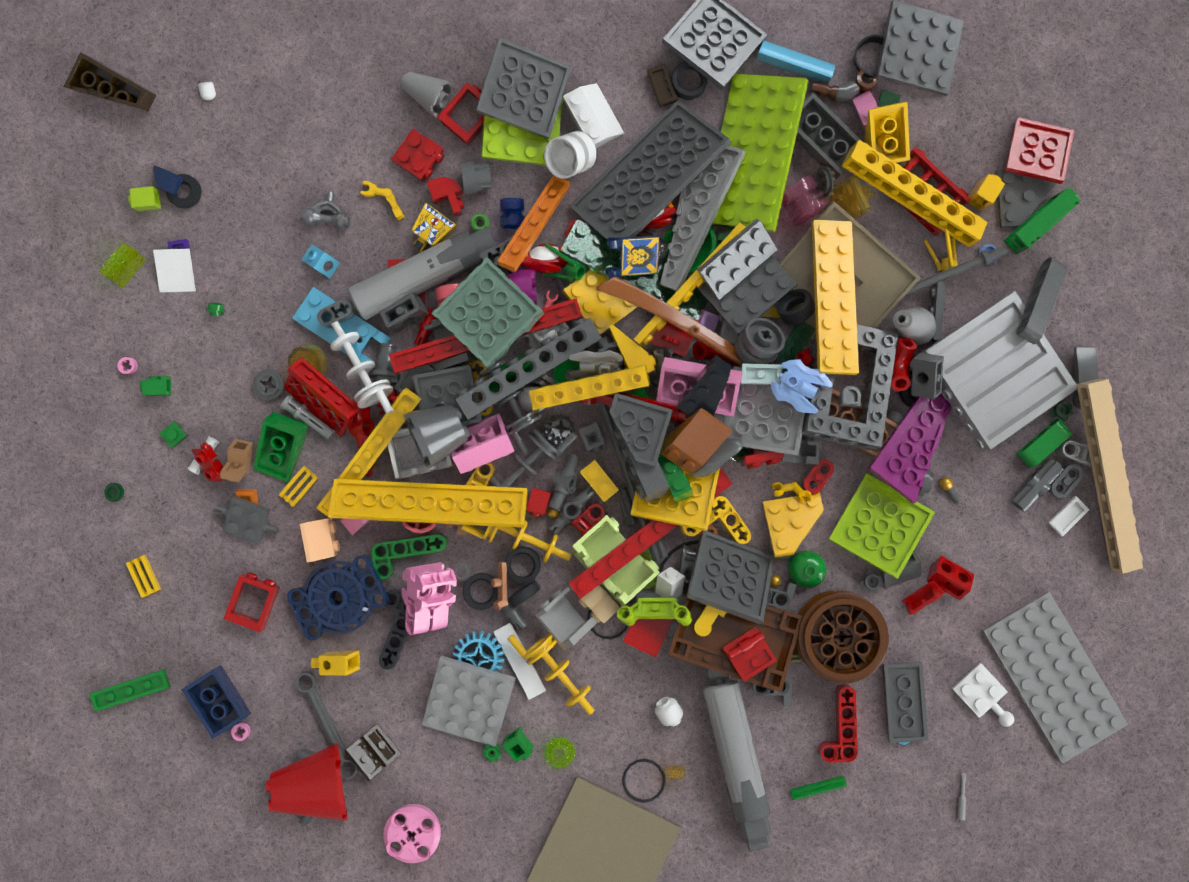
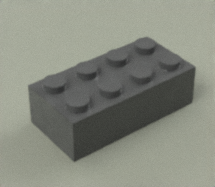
M814 93L804 101L796 140L822 166L831 167L835 173L834 178L837 180L847 170L842 167V164L850 148L860 139Z
M615 424L613 439L616 446L621 447L622 453L620 454L624 464L628 463L629 465L628 473L632 482L636 481V492L639 499H643L647 503L667 495L669 485L658 461L655 468L637 463Z

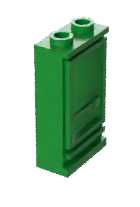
M1069 187L1057 193L1003 241L1015 254L1030 248L1037 239L1041 238L1081 202L1078 194Z

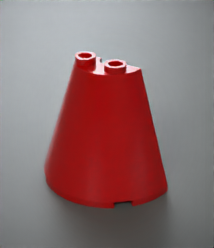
M339 744L329 746L270 773V780L266 781V792H270L271 799L268 800L269 812L274 811L284 814L347 821L348 815L343 792Z

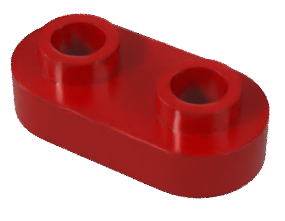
M820 460L819 465H815L805 478L803 488L811 492V495L818 494L832 476L834 466L829 460ZM825 467L827 469V472L822 473L820 471V468ZM811 482L815 483L816 488H810L809 484Z

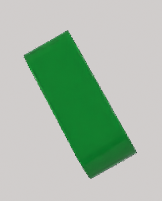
M1058 418L1021 448L1017 455L1031 469L1072 435V432Z

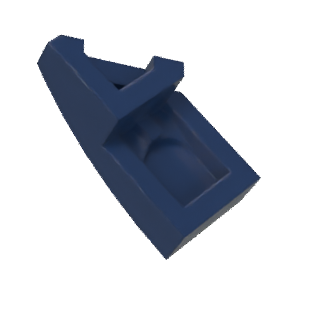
M154 165L153 172L156 186L176 195L184 178Z

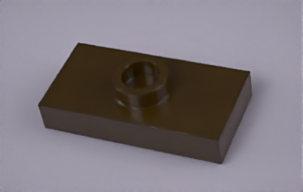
M663 64L648 69L647 74L659 108L676 102L678 99L666 65Z

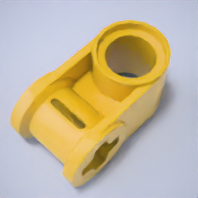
M492 462L486 464L490 467L488 475L481 472V466L477 467L466 485L489 486L491 477L495 472L494 464Z

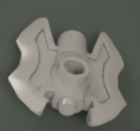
M610 350L598 353L582 351L569 356L570 360L579 361L580 369L571 371L569 373L571 377L581 379L622 370L618 367V362L622 361L623 357Z

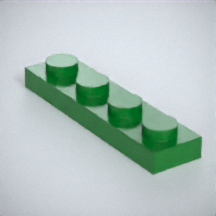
M162 669L92 692L89 695L94 711L97 712L170 688L171 685L166 670Z

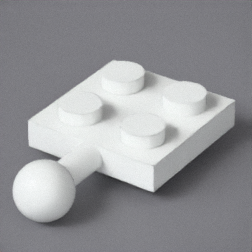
M980 662L952 687V690L977 717L980 718L991 708L998 715V721L1002 726L1009 727L1014 723L1013 714L1004 711L997 704L1008 691Z

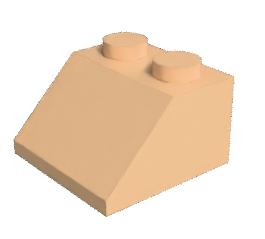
M326 518L300 524L307 562L338 555L340 545L339 541L335 540L336 524L334 521Z

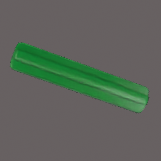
M838 776L793 788L790 790V794L793 800H798L846 787L847 782L844 776Z

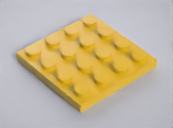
M720 468L706 477H693L683 470L692 488L693 496L677 503L674 502L669 489L667 495L647 503L643 499H639L635 491L631 515L707 531Z

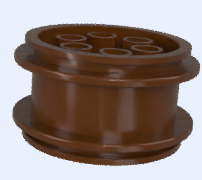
M828 590L813 596L800 609L798 615L803 616L799 626L795 648L802 661L815 674L834 683H853L868 677L881 665L889 644L888 627L882 613L869 600L847 590ZM853 608H855L859 612L852 621L851 615ZM828 609L833 618L830 621L822 614ZM845 613L846 620L843 623H839V615ZM863 622V630L857 632L856 625ZM825 624H829L830 631L823 634L821 631L822 627ZM840 631H841L843 634H845L844 636L841 637V640L838 639L837 637H834V636H836V635H839V634H840ZM869 633V639L862 638V636ZM811 635L821 636L823 640L812 643ZM864 642V650L857 651V645ZM826 644L831 645L829 653H823V647ZM854 652L859 656L855 661L853 656ZM844 653H848V660L846 662H841V655ZM835 655L833 664H828L827 661Z

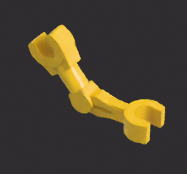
M363 181L362 184L368 186L369 190L366 192L361 191L362 196L375 197V195L385 197L390 203L397 220L405 218L389 188H378L369 181Z

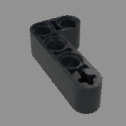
M396 589L389 590L387 594L388 596L389 594H394L397 597V602L393 604L388 600V603L385 605L387 608L397 611L379 657V665L386 670L392 669L398 663L409 636L406 628L399 626V620L406 619V605L401 595L402 592ZM393 637L400 639V646L393 645ZM393 651L394 653L390 659L391 662L388 664L386 657Z

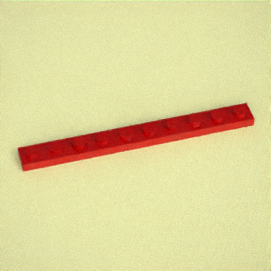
M577 298L542 308L544 315L532 326L529 332H525L521 336L581 318L582 314ZM452 335L389 354L394 373L397 374L470 351Z
M722 468L719 471L714 498L733 484ZM656 520L649 521L568 582L569 586L579 599L583 598L678 525Z

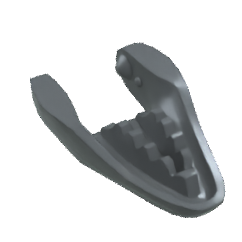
M726 438L706 461L704 466L700 467L691 476L706 477L717 471L743 448V441L738 438Z

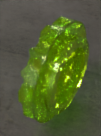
M554 738L549 741L545 748L546 760L557 769L566 768L575 758V747L567 738ZM565 747L563 753L565 757L559 756V758H556L557 752L555 749L561 750Z

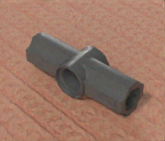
M1049 458L1037 472L1028 477L1029 480H1025L1022 489L1011 499L1012 503L1018 509L1025 512L1037 498L1042 497L1050 489V484L1064 470L1057 461Z

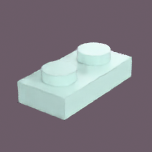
M742 363L741 383L771 385V382L774 381L780 385L779 376L783 368L781 365Z

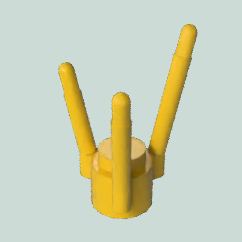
M947 228L944 231L948 258L941 259L942 263L939 262L928 241L924 240L936 264L937 271L942 270V272L958 265L955 238L951 239V249L949 230Z

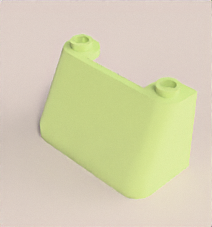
M606 515L572 546V553L586 569L626 540L620 534L618 529L619 523L613 517L609 518ZM639 554L602 582L601 585L622 607L631 601L660 573L658 571L659 567L653 560H644Z

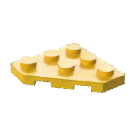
M820 492L816 495H811V500L808 497H803L804 504L799 502V496L763 502L774 558L794 555L801 542L813 528V525L823 514L824 508Z

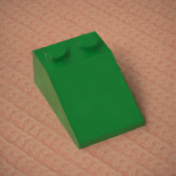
M272 412L262 423L253 470L288 483L304 445L308 425L276 412Z

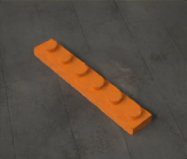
M554 175L552 176L497 260L499 266L513 272L517 271L570 188L569 181Z

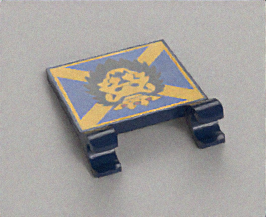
M660 236L608 237L607 245L611 249L621 247L620 268L607 267L606 275L611 279L615 276L658 274Z

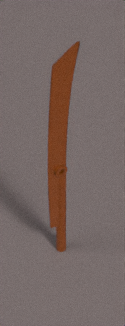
M617 276L597 286L596 289L598 291L627 301L664 319L742 367L744 362L735 352L734 345L655 296Z

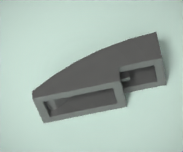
M1095 347L1074 348L1072 378L1076 384L1098 379ZM1077 389L1073 394V405L1081 408Z

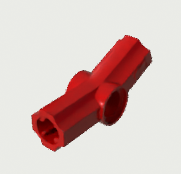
M370 406L360 408L348 427L349 433L356 438L359 449L374 430V423L370 419Z

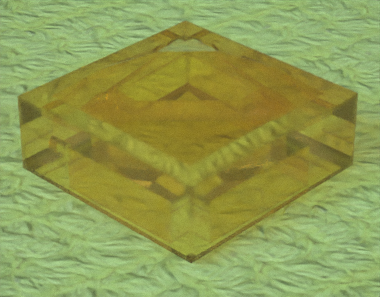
M666 766V778L676 780L686 778L685 767Z

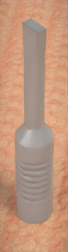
M966 773L961 774V795L958 798V820H965L966 815Z

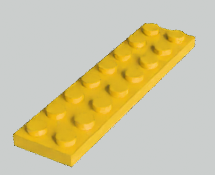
M813 220L812 244L817 366L819 373L857 375L859 373L852 222Z

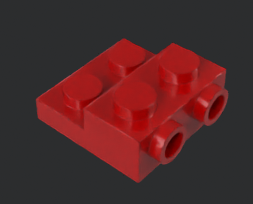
M412 129L391 160L418 180L424 182L425 179L428 180L434 172L432 169L436 163L440 164L442 162L445 151L434 141Z

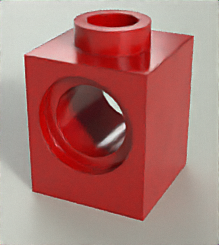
M532 488L526 508L527 511H530L529 515L540 518L541 514H546L551 492Z

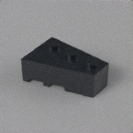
M715 355L680 395L677 408L688 416H691L700 408L714 416L732 366Z

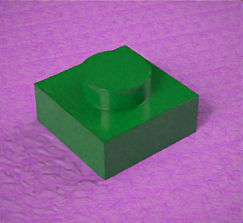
M173 421L159 433L171 448H174L188 437L176 421Z

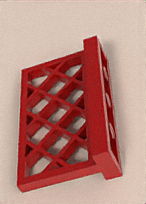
M301 357L288 368L287 372L289 375L284 389L301 404L306 405L309 411L330 428L334 429L337 435L342 437L360 408Z

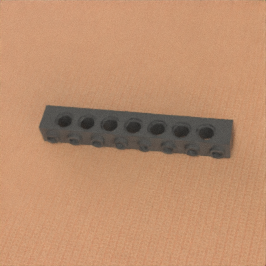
M579 318L573 322L575 326L570 329L565 327L557 332L558 336L551 339L548 337L541 341L540 347L536 349L531 347L523 352L525 356L518 359L515 357L508 361V366L502 370L498 367L491 371V376L484 380L482 377L473 382L474 386L469 390L465 387L456 393L457 397L454 400L467 420L566 361L570 355L579 353L602 339L591 318ZM575 331H578L581 335V339L578 342H575L572 337ZM559 341L564 343V350L562 352H558L556 349V344ZM542 351L548 354V359L545 362L539 359ZM529 361L532 366L529 372H525L522 368L523 363ZM509 371L515 374V379L512 382L506 380V374ZM493 381L498 384V390L494 393L489 390V384ZM474 392H480L481 400L477 403L472 401V394Z

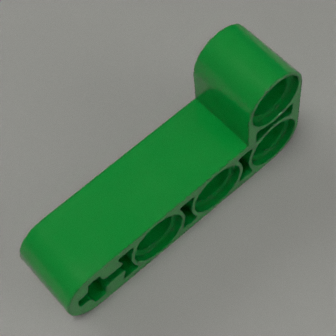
M432 534L375 544L372 548V561L380 579L384 580L391 577L394 573V558L442 551L447 547L448 539L443 534ZM437 537L440 541H443L440 548L438 545L429 546V542L436 541ZM417 540L424 543L422 551L417 550L415 547ZM398 543H402L405 546L404 553H399L396 550ZM379 546H383L386 549L385 556L378 554L377 549ZM382 565L388 567V575H383L380 572Z

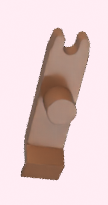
M498 562V578L491 580V586L498 587V600L493 602L495 610H501V608L508 605L506 562Z

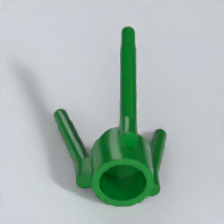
M548 243L544 244L545 247L568 262L565 267L567 275L544 272V276L566 279L571 282L574 278L577 280L583 278L586 271L585 266L571 260Z

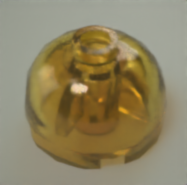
M309 343L300 345L293 349L292 353L288 356L289 367L302 357L322 375L326 373L328 368L327 355L317 345Z

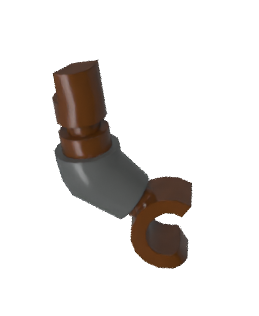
M861 70L855 81L839 84L838 86L832 85L831 87L828 83L813 80L811 90L818 91L819 97L826 98V96H829V99L834 100L836 103H847L859 93L871 92L878 78H873L869 84L864 83L861 79L864 73Z

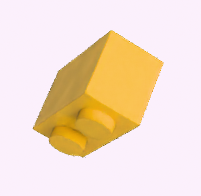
M987 174L974 186L968 196L971 199L968 203L980 211L984 210L994 203L1005 183L1001 181L999 176Z
M596 460L580 471L603 502L619 491Z

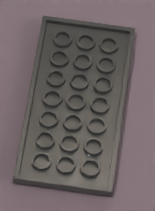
M677 100L569 207L606 241L608 237H635L731 143L730 139Z

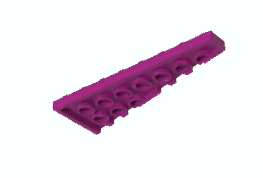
M942 393L935 399L918 396L867 468L912 504L918 500L917 496L920 488L923 487L926 471L929 470L933 452L936 451L945 427L944 422L951 410V404L943 397Z

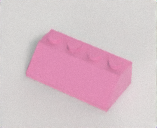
M665 357L661 368L656 401L677 406L680 395L706 365ZM730 371L715 413L734 417L742 371Z

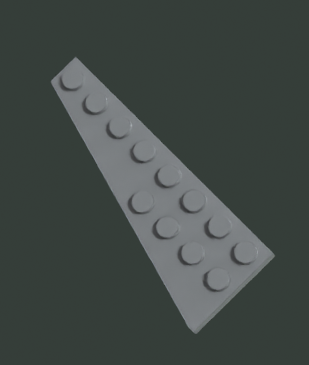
M728 145L681 191L676 212V224L672 230L674 232L672 242L669 243V255L667 263L664 265L660 283L663 287L677 292L684 284L746 154L744 150Z

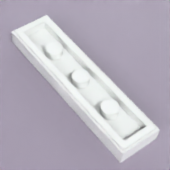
M510 622L495 630L494 634L498 642L502 644L501 647L528 699L530 700L545 692L546 688L533 663L528 665L526 663L527 659L524 660L507 640L513 634L523 646L512 623Z

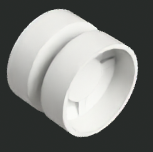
M574 131L556 137L546 145L544 152L545 163L553 175L562 179L587 171L594 165L596 160L594 142L586 133L581 131Z

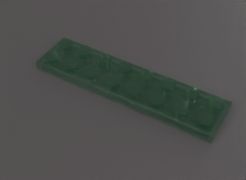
M576 219L560 252L571 260L610 279L606 275V268H620L621 251L611 249L607 245V241L591 226ZM658 262V274L619 277L665 303L676 293V291L665 288L660 284L664 270V264ZM695 288L692 291L693 295L691 298L679 305V311L699 321L707 300Z

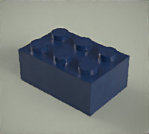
M221 665L181 689L212 739L252 714Z

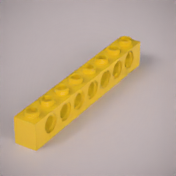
M858 140L850 148L842 167L942 231L947 228L950 236L970 248L981 239L988 222L893 162L884 154L879 153L867 143Z

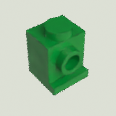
M166 375L149 376V380H141L139 387L142 395L171 396V377Z
M522 727L506 735L502 743V747L515 763L521 759L526 760L529 758L533 749L532 743L522 732Z

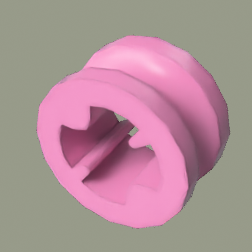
M129 357L121 358L117 365L121 373L128 375L135 373L138 368L136 360ZM128 361H130L129 364H130L132 367H131V369H127V371H126V367L124 366V363H125V362L128 363Z
M240 722L232 728L231 735L236 741H243L250 735L251 730L247 723ZM239 727H241V729L244 728L245 730L243 736H241V734H237Z

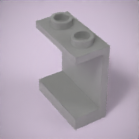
M568 587L563 591L558 589L551 595L552 600L550 602L546 600L539 606L540 611L535 615L564 651L574 646L597 624L593 617L584 621L564 595L570 591Z

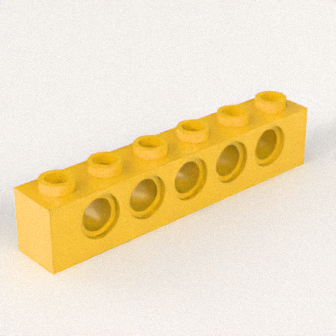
M642 365L534 388L529 391L533 410L646 387L650 385L647 366Z

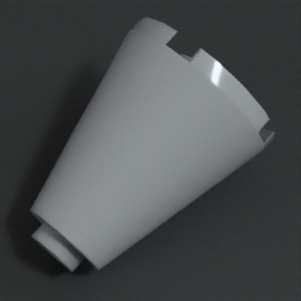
M408 72L401 78L402 89L435 118L455 97V94L452 93L455 85L451 81L414 72Z
M917 307L900 310L893 318V323L899 336L913 340L917 346L929 342L937 329L933 314L924 308Z

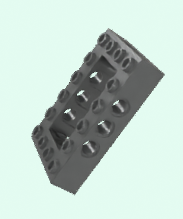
M857 324L858 351L864 350L875 353L867 359L866 365H868L866 379H864L865 389L864 396L861 398L862 409L861 415L858 416V422L829 416L835 374H825L832 382V387L812 384L818 390L814 398H809L808 401L818 409V412L805 413L802 435L871 451L882 447L898 334ZM816 330L812 348L813 362L809 367L811 369H818Z

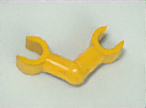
M779 482L772 484L773 490L780 489L774 491V496L776 497L782 496L784 492L794 491L799 496L801 504H804L803 497H808L811 500V492L803 490L797 482L784 485Z

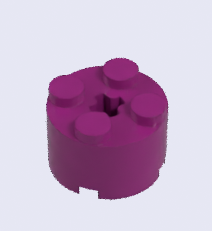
M517 269L516 272L508 270V279L512 280L537 306L536 288H532L536 287L535 270Z

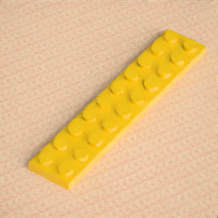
M334 479L328 516L329 518L524 528L528 490L527 488Z

